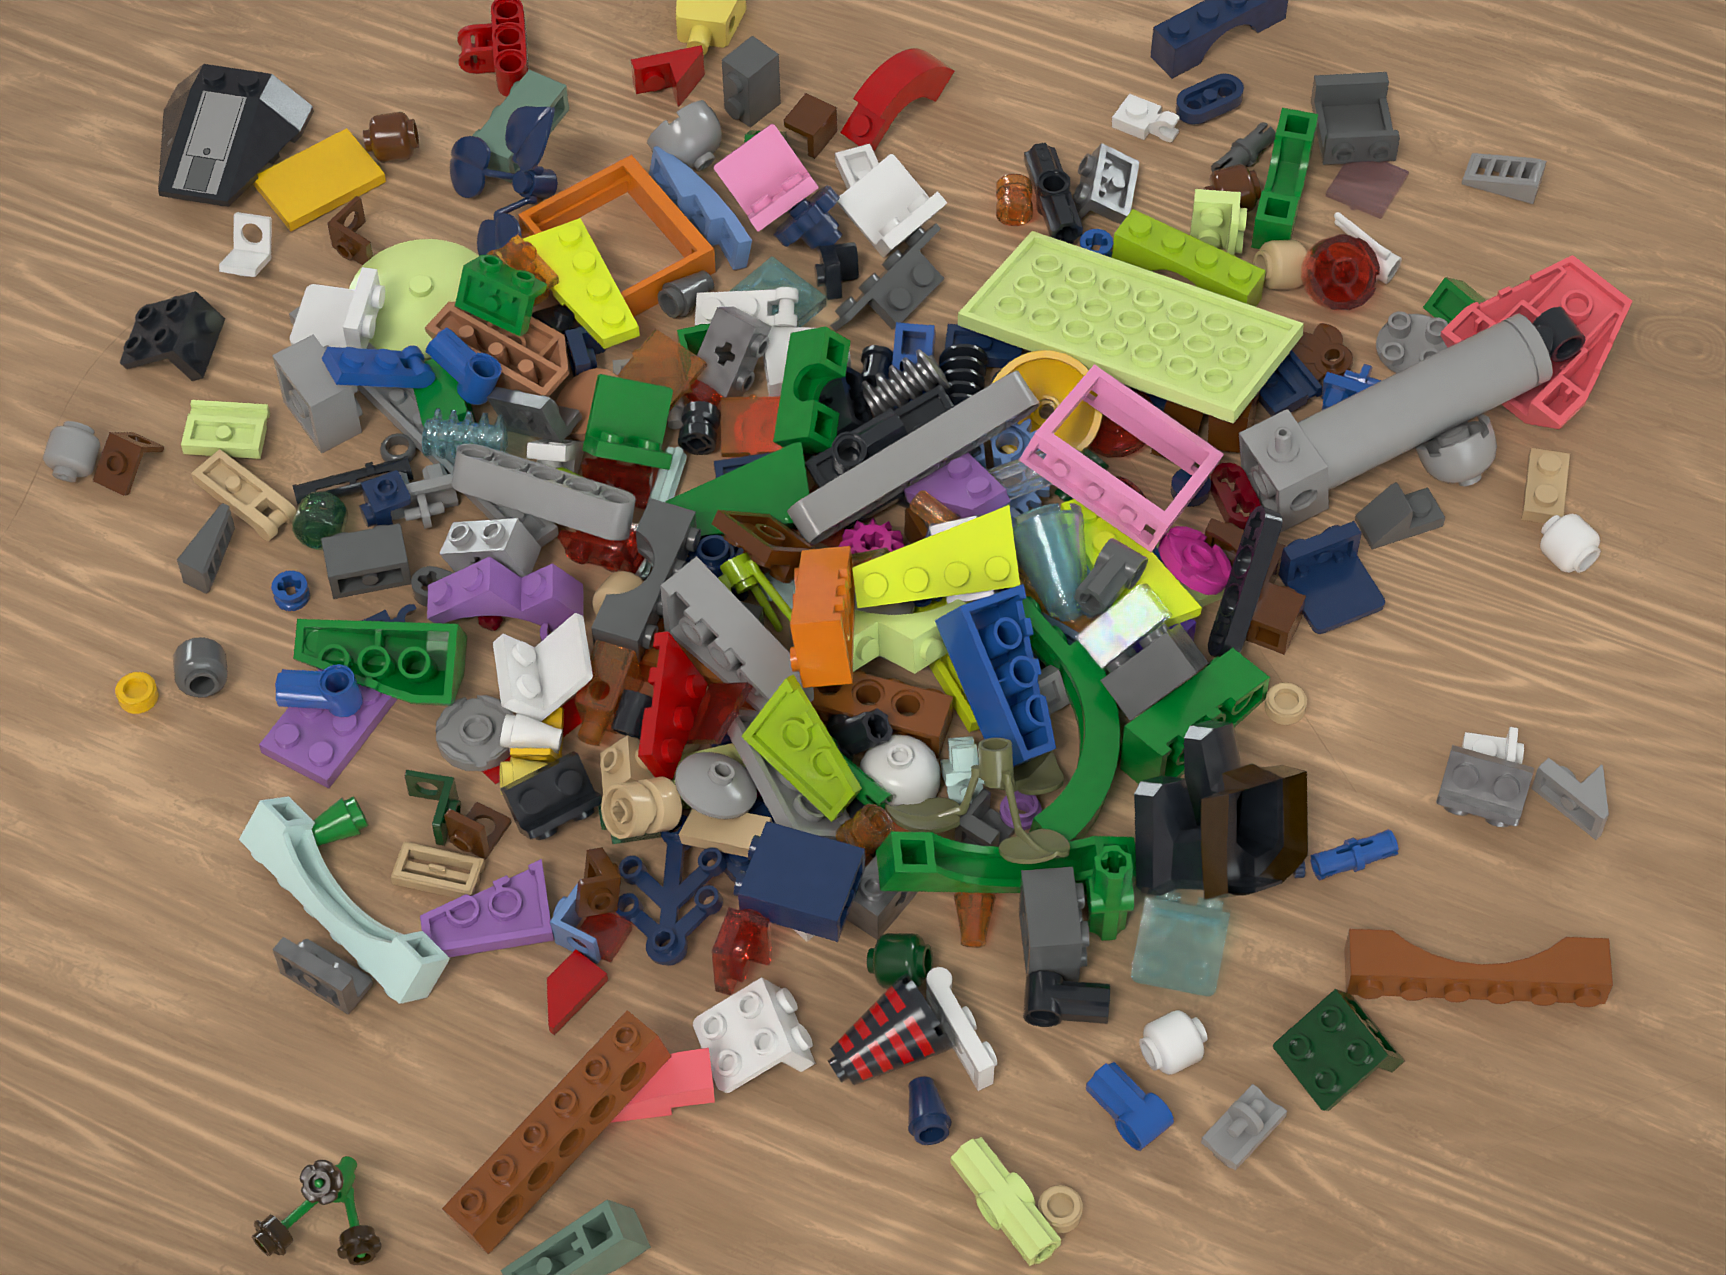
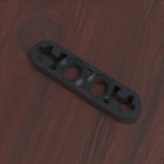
M1258 506L1252 511L1247 520L1208 640V652L1213 657H1221L1232 648L1239 653L1242 650L1281 532L1282 516L1279 512Z

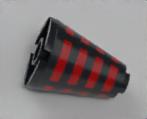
M905 973L830 1048L834 1056L827 1061L841 1083L849 1078L852 1084L856 1085L944 1053L954 1046L947 1033H943L939 1027L941 1023L915 983Z

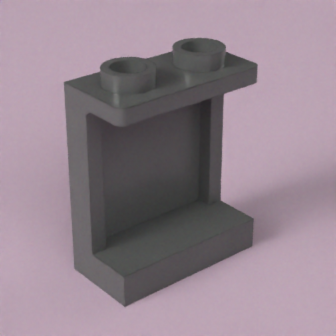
M1387 72L1314 75L1311 106L1313 113L1319 114L1316 132L1323 165L1396 161L1400 135L1398 130H1393L1387 102L1389 86Z

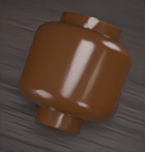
M404 112L375 115L370 120L369 129L363 130L366 151H373L376 159L381 163L409 159L413 155L414 149L419 148L416 122L414 119H409Z
M1243 164L1213 171L1209 179L1210 186L1204 187V190L1241 192L1240 208H1247V212L1255 208L1257 200L1261 197V188L1256 172L1254 170L1249 171Z

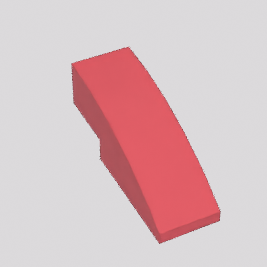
M709 1047L670 1054L671 1058L610 1123L672 1115L671 1108L715 1103Z

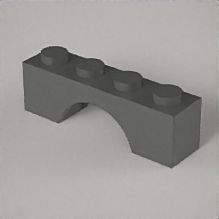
M650 498L636 528L638 553L650 562L653 569L649 577L635 589L620 594H606L591 627L595 650L639 663L645 650L653 648L654 635L658 633V626L656 625L660 616H663L660 585L687 564L685 560L689 551H696L701 537V529H698L696 524V511Z

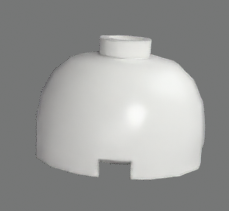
M892 735L889 742L869 748L861 760L859 768L893 795L892 802L885 801L888 805L918 804L928 798L937 797L941 778L939 763L934 752L924 742L908 735Z

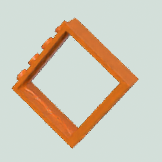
M631 154L523 211L518 216L522 239L576 220L628 192L684 257L621 292L633 317L659 304L658 293L662 290L665 283L698 273L702 270L712 275L716 273L714 248Z

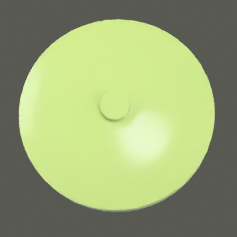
M438 239L407 241L391 246L374 255L362 267L377 269L380 285L385 287V301L383 307L378 311L374 336L372 339H369V342L376 349L402 351L408 346H418L425 357L424 362L433 359L425 352L429 342L432 341V338L426 333L425 327L448 302H456L463 265L479 257V255L457 243ZM362 267L354 276L349 289L355 290Z

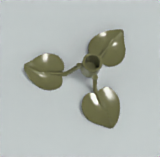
M988 738L979 742V765L971 766V778L960 805L954 800L940 797L928 798L918 804H902L898 806L885 804L886 813L892 821L908 831L933 833L948 831L960 825L959 816L967 813L978 779L981 778L984 780L986 787L1006 791L1017 837L1007 838L1000 843L999 853L1004 859L1019 864H1035L1053 858L1066 857L1070 854L1069 842L1060 833L1048 829H1038L1029 833L1023 830L1014 794L1018 790L1025 795H1039L1055 791L1063 786L1064 775L1057 764L1053 751L1013 767L1012 742L1005 738Z

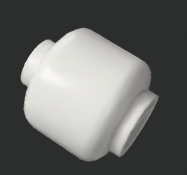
M1568 514L1563 517L1556 515L1550 518L1542 527L1541 533L1543 537L1540 542V549L1561 571L1568 573L1573 571L1583 572L1599 557L1601 552L1598 548L1600 537L1579 515Z
M1176 1010L1145 1025L1143 1038L1139 1040V1045L1151 1069L1154 1071L1159 1069L1163 1073L1171 1075L1202 1060L1204 1055L1203 1042H1206L1208 1038L1203 1024L1197 1017L1191 1019L1186 1013Z

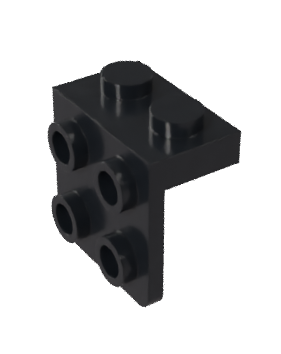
M196 291L174 296L156 303L146 304L139 309L135 316L133 329L123 347L124 352L120 359V364L125 369H130L168 359L191 381L203 379L225 318Z

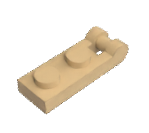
M221 449L191 473L195 484L220 503L228 505L233 513L252 526L259 536L266 541H270L278 534V528L283 523L289 524L298 516L297 510L288 500ZM267 507L273 510L268 517L261 513Z

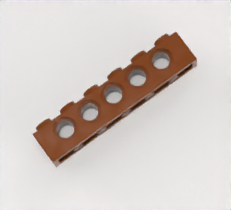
M627 1010L442 1208L456 1226L489 1255L671 1058L670 1053L659 1036Z

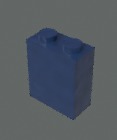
M766 821L761 836L754 835L748 851V859L751 861L747 872L740 871L735 882L733 894L738 897L740 914L838 942L865 871V849Z

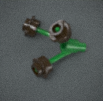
M345 1156L341 1158L338 1165H334L328 1160H317L314 1165L309 1164L305 1166L300 1174V1182L303 1185L301 1193L306 1200L281 1222L271 1214L262 1222L256 1220L254 1222L256 1233L252 1235V1239L258 1248L267 1256H271L273 1253L279 1256L285 1255V1248L293 1242V1238L287 1229L318 1202L321 1205L342 1202L345 1204L350 1228L340 1234L339 1241L341 1247L337 1249V1254L341 1259L347 1258L352 1265H364L371 1262L375 1258V1254L380 1251L382 1244L380 1238L375 1235L373 1227L360 1225L355 1206L354 1188L352 1187L355 1181L354 1172L357 1168L356 1160Z

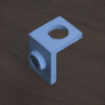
M577 883L569 896L562 897L557 903L553 918L550 921L556 944L572 952L576 949L589 960L598 964L601 956L597 939L576 929L582 920L575 912ZM572 937L582 942L587 948L576 943Z

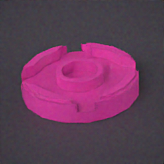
M1184 526L1171 528L1163 536L1158 546L1161 559L1168 570L1180 582L1192 590L1205 595H1217L1222 592L1227 585L1232 569L1230 561L1223 550L1216 544L1211 548L1204 542L1207 538L1205 534L1198 530Z

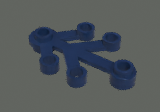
M681 815L678 825L672 830L661 832V837L667 844L663 887L647 872V867L639 857L628 856L619 864L620 874L628 884L636 885L661 909L660 924L643 912V904L632 893H626L619 897L618 911L616 913L623 921L633 923L647 937L646 952L652 961L666 966L675 965L683 960L688 949L687 936L709 915L717 913L723 906V897L718 890L711 885L704 886L712 877L719 876L726 869V859L717 848L703 850L698 857L699 867L682 882L684 851L692 847L682 844L679 833L687 819L685 815ZM680 827V829L677 832L672 833L675 829ZM718 858L714 865L707 866L710 860ZM638 866L634 873L628 874L632 867ZM695 895L694 901L696 906L678 921L679 909ZM714 896L711 903L704 904L706 898ZM629 904H634L630 911L624 912ZM671 939L666 946L661 947L664 942Z

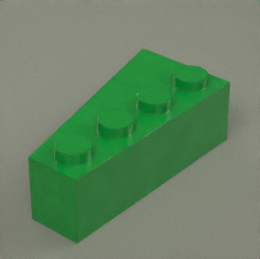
M1234 648L1221 657H1215L1206 668L1125 725L1123 743L1120 748L1122 751L1120 770L1138 784L1140 781L1161 775L1180 778L1184 774V737L1190 725L1213 720L1233 723L1235 728L1266 699L1270 677Z

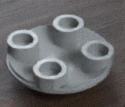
M1395 312L1389 316L1388 322L1378 333L1376 340L1377 354L1387 368L1398 373L1448 348L1440 336L1441 331L1448 323L1438 317L1432 318L1422 314Z

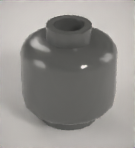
M205 637L192 638L180 644L174 652V680L179 690L183 693L198 698L208 697L216 694L224 687L228 678L226 653L215 640Z

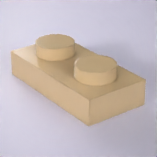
M1536 448L1530 449L1521 520L1546 523L1553 516H1564L1569 453Z

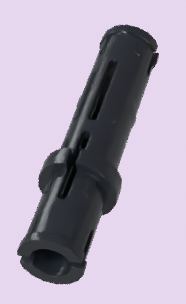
M404 456V458L373 465V462L365 463L364 468L292 486L298 508L301 509L309 506L307 503L310 500L314 501L313 504H318L320 501L326 502L361 493L362 482L357 483L359 479L395 470L407 473L408 480L410 481L414 480L408 456ZM350 482V484L346 486L316 493V491L320 489Z

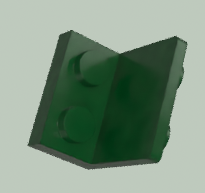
M1334 989L1273 1044V1049L1323 1111L1331 1110L1377 1068L1393 1072L1405 1062L1353 995L1338 989Z

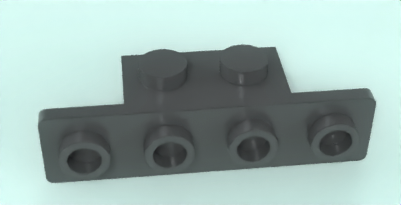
M937 223L926 231L921 226L905 240L909 247L903 253L898 249L881 264L886 270L880 276L873 273L858 287L862 294L856 300L850 296L835 310L839 317L830 325L834 331L848 323L867 303L893 330L896 328V322L902 323L945 279L920 252L941 229Z

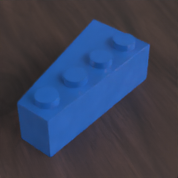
M1024 584L959 606L935 620L984 740L988 738H1005L1012 742L1013 767L1029 762L1056 749L1046 696L1040 694L1038 676L1041 675L1039 659L1033 658L1029 636L1033 635L1031 619L1025 618L1022 600L1026 599Z

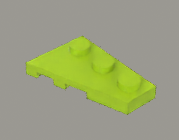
M794 674L790 675L782 682L741 737L833 822L841 816L862 788Z

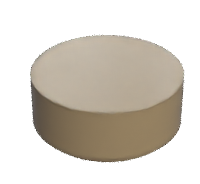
M1276 684L1267 692L1265 700L1266 714L1272 721L1278 724L1291 725L1297 723L1305 714L1307 697L1304 691L1295 684Z
M1059 1185L1050 1187L1042 1193L1038 1202V1210L1056 1233H1067L1075 1229L1080 1223L1083 1203L1075 1190Z

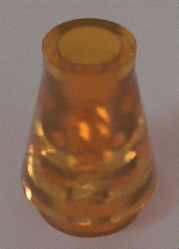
M965 892L954 894L961 933V945L971 948H979L986 945L987 932L996 900L994 894Z

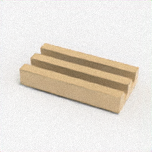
M403 842L391 875V881L393 885L453 898H459L465 894L473 896L475 895V888L479 886L480 873L484 871L485 862L483 858ZM408 857L471 871L469 874L463 872L445 869L444 866H439L435 864L426 865L407 860Z

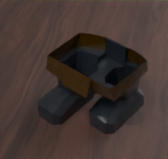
M1209 720L1190 725L1184 737V778L1161 775L1140 781L1134 793L1136 886L1143 894L1161 896L1180 889L1204 890V900L1249 895L1282 884L1308 856L1307 771L1285 765L1259 767L1253 763L1241 767L1236 731L1233 723Z

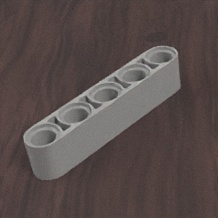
M462 444L456 448L452 487L455 490L604 539L625 540L629 538L636 500L633 494L486 446Z

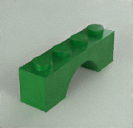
M1282 108L1275 134L1264 191L1262 190L1255 217L1251 248L1260 249L1264 243L1272 240H1292L1313 150L1319 114Z

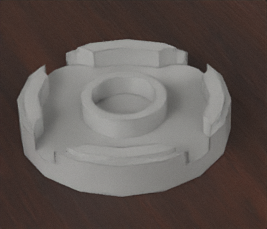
M477 695V698L468 700L466 697L455 700L453 706H448L443 710L436 722V742L441 756L452 766L465 771H484L500 765V762L510 757L509 748L500 746V737L506 714L513 715V712L502 707L501 700L488 695Z

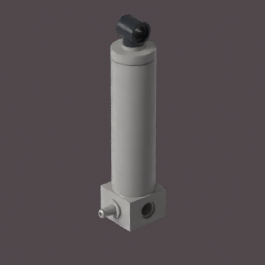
M1562 307L1548 309L1538 316L1533 324L1522 314H1515L1298 423L1290 411L1286 409L1240 432L1241 467L1245 471L1261 505L1281 514V532L1329 509V490L1551 380L1553 374L1551 359L1555 362H1561L1574 356L1583 347L1586 340L1585 336Z

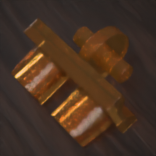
M518 234L512 237L504 247L487 253V255L500 258L509 267L532 273L536 279L547 284L546 292L535 298L534 306L550 296L549 289L559 283L558 275L537 254L536 248L530 242H525Z

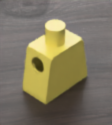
M677 0V39L680 42L687 43V48L702 45L703 55L708 52L709 46L721 48L728 46L746 11V0Z

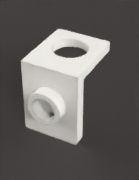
M240 212L234 214V249L219 264V272L239 276H257L271 260V217ZM249 223L257 225L262 231V240L257 243L248 241L243 235L244 225Z

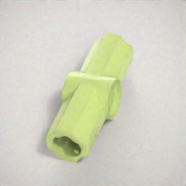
M982 1137L978 1139L972 1138L951 1156V1165L976 1196V1203L983 1217L995 1230L1001 1229L1029 1266L1040 1264L1049 1258L1061 1245L1060 1237L1036 1208L1033 1194L1025 1181L1017 1173L1008 1172Z

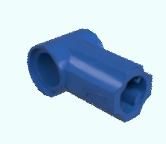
M448 327L438 332L435 338L429 342L425 352L458 382L457 392L463 400L474 405L486 403L488 401L487 396L494 390L502 370L500 363L491 355L475 353Z
M331 665L323 671L282 669L281 673L277 675L275 699L279 707L328 709L334 716L349 717L355 714L362 706L363 696L352 670L345 665Z
M1115 1062L1104 1064L1086 1083V1091L1115 1120L1118 1132L1135 1150L1141 1151L1174 1124V1117L1164 1101L1154 1093L1149 1092L1146 1094Z

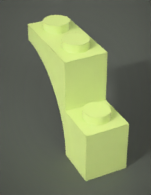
M956 599L933 610L902 615L875 614L855 609L853 672L878 656L914 674L948 653L935 620L967 603Z

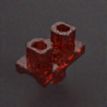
M596 457L595 459L584 458L581 463L582 477L625 490L635 496L634 507L646 509L652 491L653 471L651 466L632 464L630 467L617 464V461L602 457Z

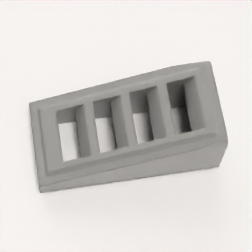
M1472 153L1462 179V185L1533 204L1547 161L1527 157ZM1478 167L1485 169L1484 175L1476 174ZM1492 172H1499V176H1492Z

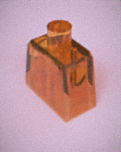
M596 640L590 656L593 677L584 687L578 690L575 699V705L582 722L577 738L592 746H600L605 731L618 734L611 730V726L624 689L640 693L644 684V678L635 651Z

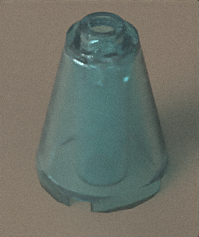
M1059 503L1034 508L1015 517L1017 525L1013 527L1016 558L1051 617H1059L1060 621L1074 620L1083 615V611L1079 603L1074 599L1076 589L1087 577L1085 530L1082 509L1075 503H1069L1071 510H1061Z

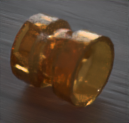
M1008 174L997 181L996 197L998 201L996 203V217L1004 225L1020 226L1032 219L1033 203L1031 198L1033 186L1028 177L1021 174Z
M867 804L858 810L853 818L846 820L838 827L836 841L864 848L865 859H867L882 844L889 833L894 831L895 827L891 817L883 808L875 804Z

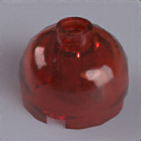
M1336 234L1317 241L1307 251L1301 265V280L1305 292L1313 302L1329 310H1352L1364 305L1373 296L1376 287H1374L1376 275L1380 273L1376 253L1369 244L1361 238H1355L1346 234Z

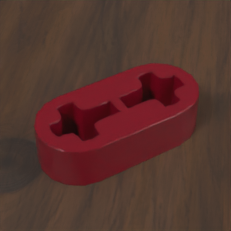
M1230 462L1221 463L1215 467L1211 474L1210 488L1215 503L1225 522L1235 524L1244 530L1252 511L1256 507L1261 506L1260 501L1242 467ZM1227 479L1229 483H1235L1234 491H1231L1227 482H1221V480ZM1237 504L1240 505L1244 513H1249V516L1244 517L1241 512L1236 513Z

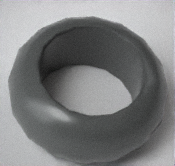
M396 433L389 435L383 440L380 446V454L385 462L404 458V456H408L409 462H411L416 454V446L409 436ZM399 444L408 447L407 451L401 455H392L388 452L394 445Z

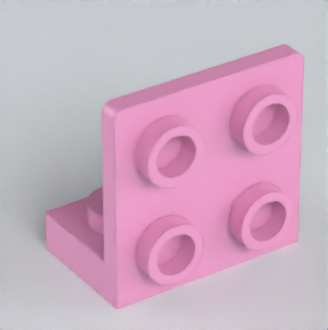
M774 124L764 128L714 165V170L745 211L750 222L758 232L819 188Z

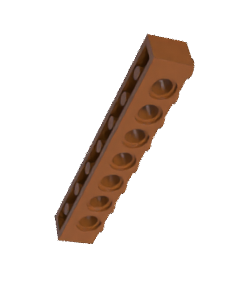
M659 618L656 625L658 626V632H666L664 629V619ZM678 643L708 683V687L712 690L715 700L725 703L732 700L736 706L755 710ZM654 647L651 650L646 649L640 663L625 659L627 677L648 682L650 668L657 667L659 650ZM859 669L853 672V684L813 687L814 699L811 701V704L825 727L829 717L832 715L843 714L854 717L863 712H869L878 708L888 715L889 725L893 729L892 735H908L924 742L934 752L936 758H939L953 717V696L945 695L937 689H922L907 685L894 678L883 679L868 675ZM825 692H834V693H836V694H833V695H824L823 693H825ZM864 702H872V703H875V704H873V705H863L862 703H864ZM911 712L914 713V715L905 716L901 713Z

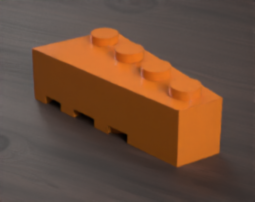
M850 546L802 550L799 567L794 568L796 589L795 594H793V608L790 621L794 647H790V661L792 671L800 673L802 688L853 684L855 586L852 572L854 564Z

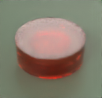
M690 378L683 388V394L691 402L705 401L718 407L722 401V397L718 392L697 379Z

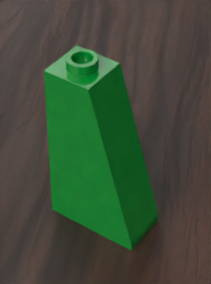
M792 443L665 501V503L696 511L697 528L701 529L700 540L710 535L724 537V533L712 525L718 510L770 514L789 529L797 528L787 511L796 502L809 495L802 443Z

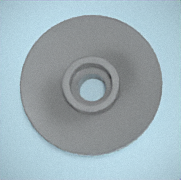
M714 752L695 753L686 757L677 768L675 785L678 793L690 807L706 816L717 819L738 818L749 812L756 801L757 787L748 770L728 756Z

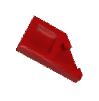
M576 949L547 977L549 1031L553 1035L608 981V974Z

